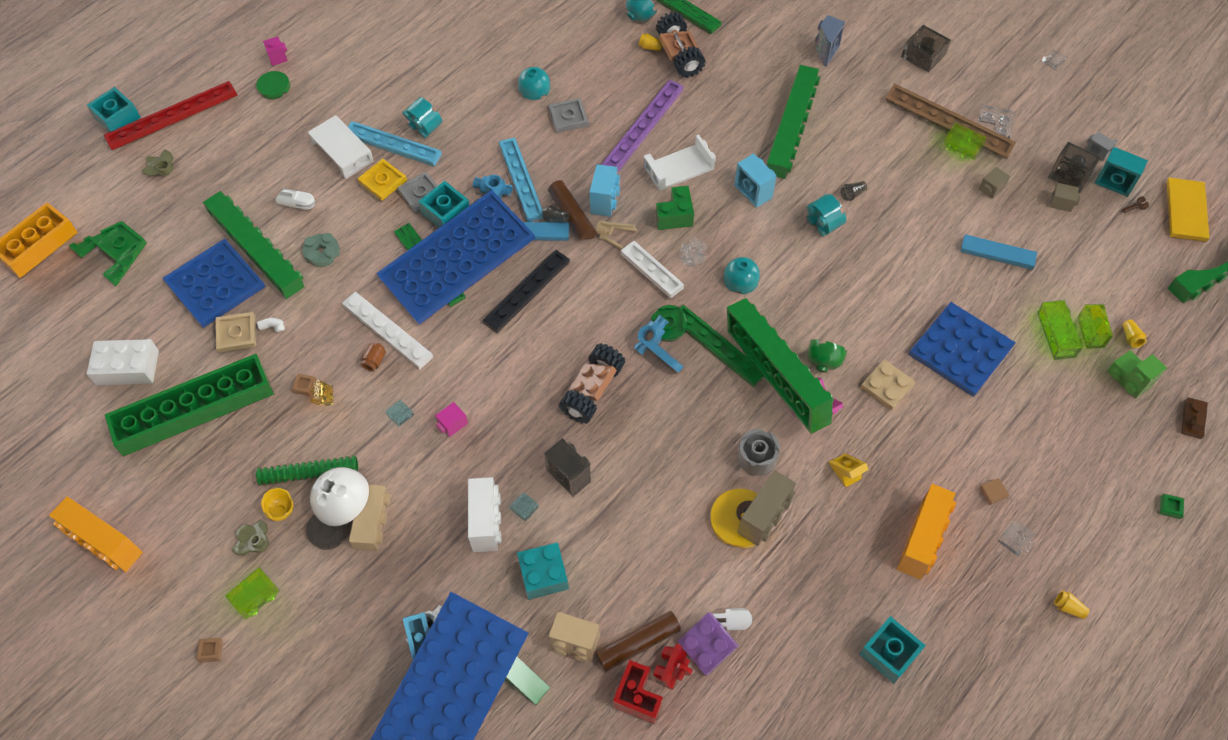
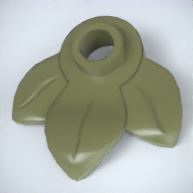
M165 149L160 157L147 156V167L142 169V172L148 176L169 175L174 169L172 164L173 155Z
M258 520L254 526L244 524L238 527L236 537L239 541L233 546L232 551L238 555H246L251 551L256 553L265 551L269 545L268 537L266 536L267 524L262 520Z

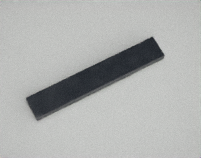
M555 250L483 319V324L495 333H498L570 263V259L558 250Z

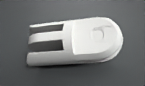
M283 188L276 197L277 204L292 208L309 210L315 205L312 194Z
M744 608L726 609V613H713L715 618H726V622H720L723 627H727V631L745 630L752 624V615Z

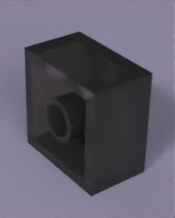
M922 25L905 42L901 57L930 72L947 54L951 39Z
M1068 142L1059 154L1048 178L1057 183L1078 187V193L1080 194L1101 157Z
M562 438L544 453L547 471L573 497L591 483V464L584 455L580 456L577 453V449L571 442L567 443Z

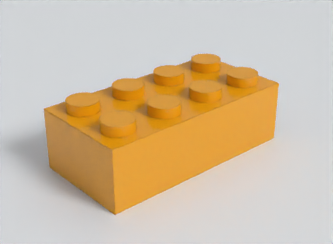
M46 202L0 238V262L21 278L78 232L68 218Z
M933 483L930 485L922 499L896 570L921 580L924 574H929L931 567L933 568L937 559L936 552L942 545L944 539L942 535L950 523L949 516L953 513L957 503L954 501L955 492Z
M68 496L49 515L55 521L53 525L62 531L64 535L71 540H75L77 544L86 550L88 549L94 556L105 561L107 565L116 571L120 568L127 572L143 553L128 537Z

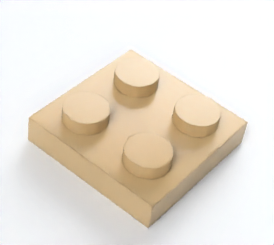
M254 312L216 317V350L218 353L256 347V316Z
M884 359L862 383L860 388L892 411L914 387L916 381Z

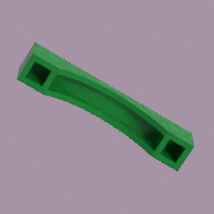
M1228 261L1208 270H1187L1174 278L1167 289L1183 304L1190 299L1194 301L1202 294L1201 292H1208L1214 287L1216 282L1220 284L1228 277Z

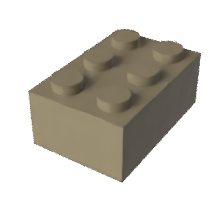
M774 470L742 516L737 533L757 546L762 541L766 542L772 533L771 530L774 525L777 526L780 522L784 510H788L793 502L792 499L796 494L794 491L796 483Z

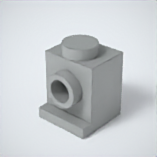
M1097 132L1088 138L1086 142L1088 145L1085 151L1103 162L1118 140H1111L1102 133Z

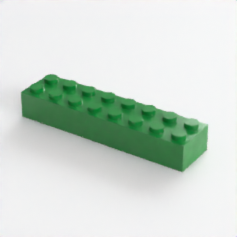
M747 298L727 306L728 333L810 434L830 425L833 414V396L822 387L820 380L811 374L808 366L803 365L798 355L791 351L787 342L779 337L776 329L768 324L765 316H761L753 303L751 304Z
M256 353L104 415L113 445L124 457L275 394L264 366Z

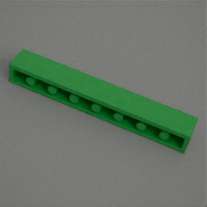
M804 65L799 66L767 161V167L775 172L776 177L785 179L787 172L791 173L793 166L791 160H795L797 154L795 147L800 145L801 137L799 135H803L805 129L803 122L808 120L809 112L807 110L812 108L813 100L811 98H815L817 91L815 86H819L821 76H818L819 69Z
M219 191L203 201L210 216L286 299L305 287L302 281L304 277L299 270L295 271L292 263L288 259H283L281 251L278 248L274 249L272 247L273 244L270 239L263 237L262 231L258 226H253V222L248 216L244 217L241 208L238 205H233L234 202L229 195L225 196Z

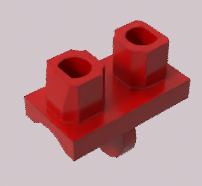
M675 644L674 647L664 646L661 657L663 660L668 661L667 666L657 665L653 675L657 680L663 682L668 689L673 690L677 680L682 681L684 675L691 676L693 671L688 667L690 660L686 658L687 652L682 649V645Z

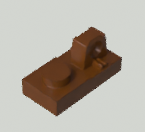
M1189 397L1186 398L1184 401L1181 434L1198 439L1204 437L1208 402Z

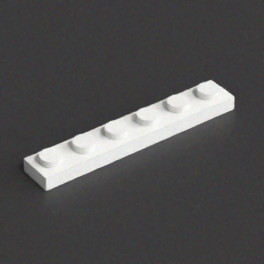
M356 291L342 302L346 310L419 370L433 358L430 351Z

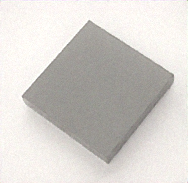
M581 98L548 105L556 133L589 126Z
M424 172L398 186L397 191L416 214L421 211L418 201L438 185L427 172Z

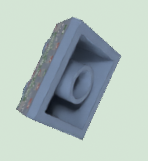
M829 15L826 16L824 21H820L818 25L819 33L815 40L817 42L816 51L826 67L840 47L845 21Z

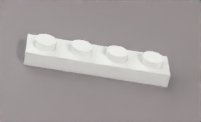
M635 241L621 250V255L670 299L684 289V284Z

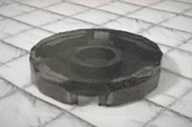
M315 514L310 518L306 526V535L309 542L321 550H330L338 547L348 534L347 523L340 526H329L322 523Z

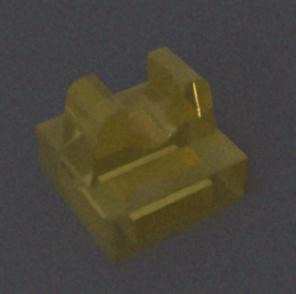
M321 380L314 382V388L311 390L314 398L311 399V402L316 405L324 404L326 406L333 404V386Z

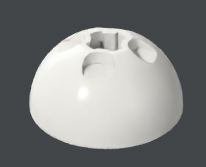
M345 467L334 468L323 473L315 481L310 494L311 508L315 516L322 523L329 526H340L352 521L360 514L368 500L369 486L367 480L358 471Z

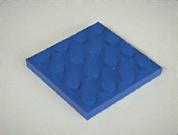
M225 238L163 277L164 282L202 328L215 321L216 317H221L266 287L264 282Z
M950 302L910 350L909 355L974 397L1016 342L953 302Z

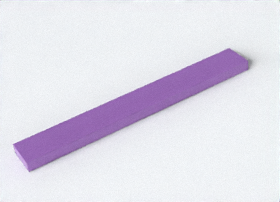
M669 80L601 165L618 167L619 172L681 94L684 86Z

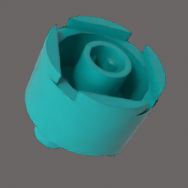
M420 97L407 107L402 114L409 121L407 122L408 126L413 131L417 129L421 137L425 139L440 126L443 120L438 111L434 112L432 110V104L423 97Z
M824 194L807 206L809 214L806 216L807 221L811 225L815 224L818 233L822 237L844 225L847 219L845 212L841 213L840 211L842 207L840 202L832 194Z

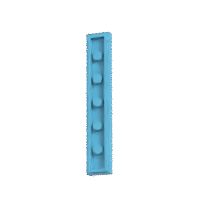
M353 121L348 125V128L365 144L433 167L442 155L441 150Z
M515 137L499 141L501 152L527 222L545 218Z

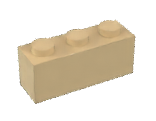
M368 485V500L360 514L353 519L349 543L353 549L378 551V546L383 541L382 526L387 521L385 510L386 506L390 504L391 496L385 486Z

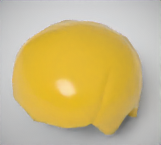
M270 489L263 495L261 500L263 513L272 521L285 520L292 514L294 508L293 500L285 489Z

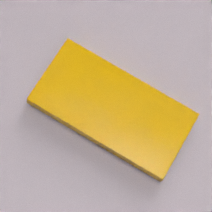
M1169 177L1166 183L1170 237L1207 242L1209 240L1205 182Z

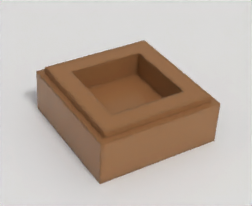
M298 373L291 388L292 393L311 397L317 382L316 377Z
M999 478L980 486V490L989 505L1007 499L1010 496Z
M221 638L199 639L196 661H221L223 640Z

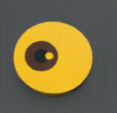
M732 489L720 495L714 502L710 516L711 527L715 535L723 543L742 547V549L756 546L737 533L741 518L757 496L756 492L748 489Z

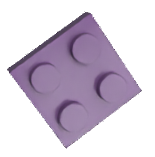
M708 612L678 640L705 676L709 675L739 647L711 612Z

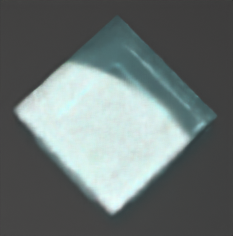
M401 400L386 411L387 416L399 427L414 415L413 411Z
M524 492L510 505V509L524 521L539 507Z

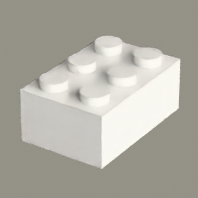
M151 339L94 341L87 376L95 385L153 384L159 350Z
M493 477L468 479V538L473 552L498 551V544L502 542L501 531H499V524H501V512H499L501 494L499 493V486L494 483Z

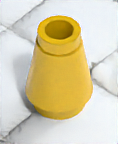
M642 33L638 46L642 47V49L661 51L662 44L660 40L648 33Z
M1130 319L1123 323L1128 345L1138 348L1147 342L1146 334L1134 320Z
M1062 590L1054 601V605L1057 606L1058 610L1082 620L1087 617L1090 611L1069 591L1065 592Z

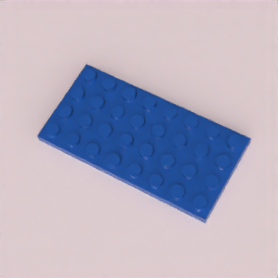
M491 190L376 274L418 325H420L536 238L532 231Z
M450 591L370 740H474L529 633Z

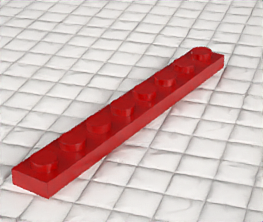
M227 81L104 134V137L111 150H114L238 95L230 81Z

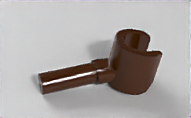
M1141 196L1137 199V203L1124 208L1123 212L1126 213L1138 207L1141 210L1149 208V202H1145V197Z

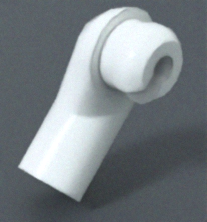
M272 317L257 322L260 330L274 327V330L279 332L285 329L284 322L281 319Z

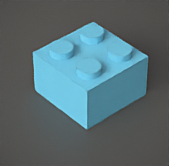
M754 153L738 162L734 186L756 208L772 199L776 182L775 172L769 169L763 160Z
M596 165L590 188L591 214L611 217L613 210H616L617 200L615 199L616 196L619 197L620 195L618 167Z

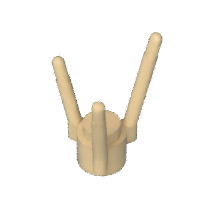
M599 220L596 227L597 234H600L599 239L605 240L621 250L624 247L607 236L612 235L613 229L637 231L635 225Z

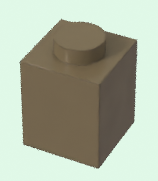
M995 167L983 178L979 190L993 199L1006 187L1010 176L998 167Z
M1057 183L1051 195L1050 207L1071 212L1073 207L1079 204V188Z

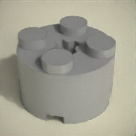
M762 429L748 431L744 434L739 444L737 456L739 465L750 476L765 475L771 472L777 464L780 452L779 441L774 434L764 432Z

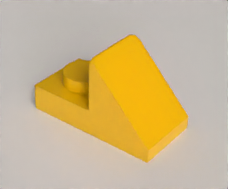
M846 453L829 461L831 468L846 487L861 480L862 473L869 470L865 462Z

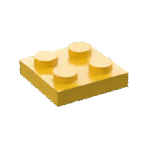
M381 159L357 178L359 184L381 201L393 193L398 186L407 181L406 175L385 159Z

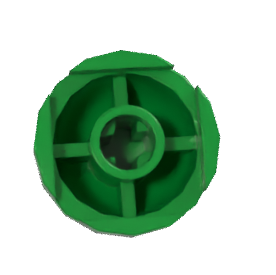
M819 339L810 340L807 352L808 359L811 364L816 366L817 371L827 373V370H835L843 364L847 355V350L844 347L829 341L820 344Z

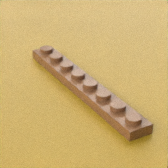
M895 83L886 96V100L1006 159L1016 145L1015 141Z

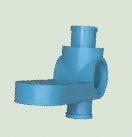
M498 175L483 176L482 179L475 177L473 180V188L480 189V193L487 194L493 190L500 199L503 194L511 196L513 186L505 184V180H502Z
M658 315L654 322L650 320L646 326L639 330L637 337L639 341L634 348L642 355L649 348L680 373L684 366L658 345L662 335L665 333L663 328L669 323L661 315ZM653 332V338L647 341V334Z

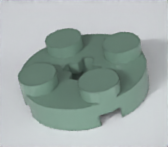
M331 233L317 234L304 240L303 255L305 260L316 267H325L334 262L333 259L340 254L339 244ZM320 248H325L323 252H319Z

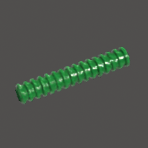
M352 455L351 458L346 456L344 459L339 457V459L333 458V460L327 459L326 461L321 459L320 462L314 460V463L308 461V463H295V465L291 463L288 466L284 464L282 467L277 465L276 468L270 466L269 469L268 467L263 469L257 468L256 480L259 486H262L264 483L269 485L270 482L275 484L276 482L282 483V481H295V479L299 481L301 478L307 480L308 477L313 479L314 476L319 478L326 471L340 467L358 471V460L355 455Z

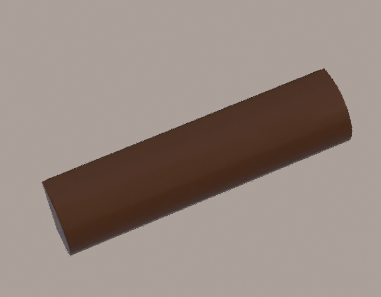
M562 180L553 182L549 186L548 192L579 239H594L597 231Z
M669 611L595 651V654L604 671L607 672L680 632L681 627L674 613Z

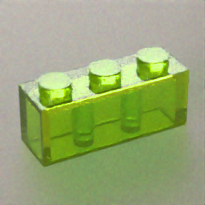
M1065 300L1043 302L1037 314L1053 359L1076 358L1083 348V343L1078 337L1076 324L1070 316V308L1067 307Z

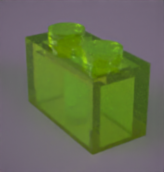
M956 122L944 139L946 149L952 152L957 151L968 160H975L986 143L985 136Z
M1085 304L1077 316L1086 349L1105 348L1113 337L1105 305Z
M259 567L228 592L225 597L246 620L256 615L259 608L265 603L271 602L280 590Z

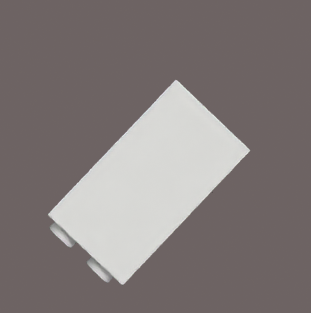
M336 115L308 132L311 143L313 145L318 144L339 166L341 174L345 179L374 162L371 150Z
M699 134L696 135L695 145L657 160H654L651 154L644 156V168L659 191L714 170L716 162L715 154L709 150L706 141L702 140Z

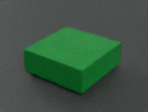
M1163 493L1160 496V515L1182 519L1184 517V498Z

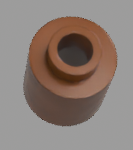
M376 342L370 343L361 358V367L370 372L378 369L386 354L384 346Z

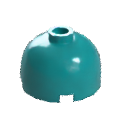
M651 0L626 1L627 15L633 21H648L657 13V9L654 11L653 7L655 5Z
M539 67L524 69L518 77L519 93L529 100H539L541 96L548 95L550 91L548 74Z
M747 257L734 258L727 264L724 270L725 286L734 293L735 291L741 292V294L750 293L757 288L760 281L758 265Z

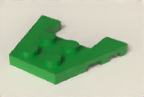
M123 221L100 230L101 233L93 237L89 235L83 238L84 241L78 244L74 242L69 245L70 249L80 258L95 247H98L116 263L102 274L114 286L118 285L147 244L143 237Z

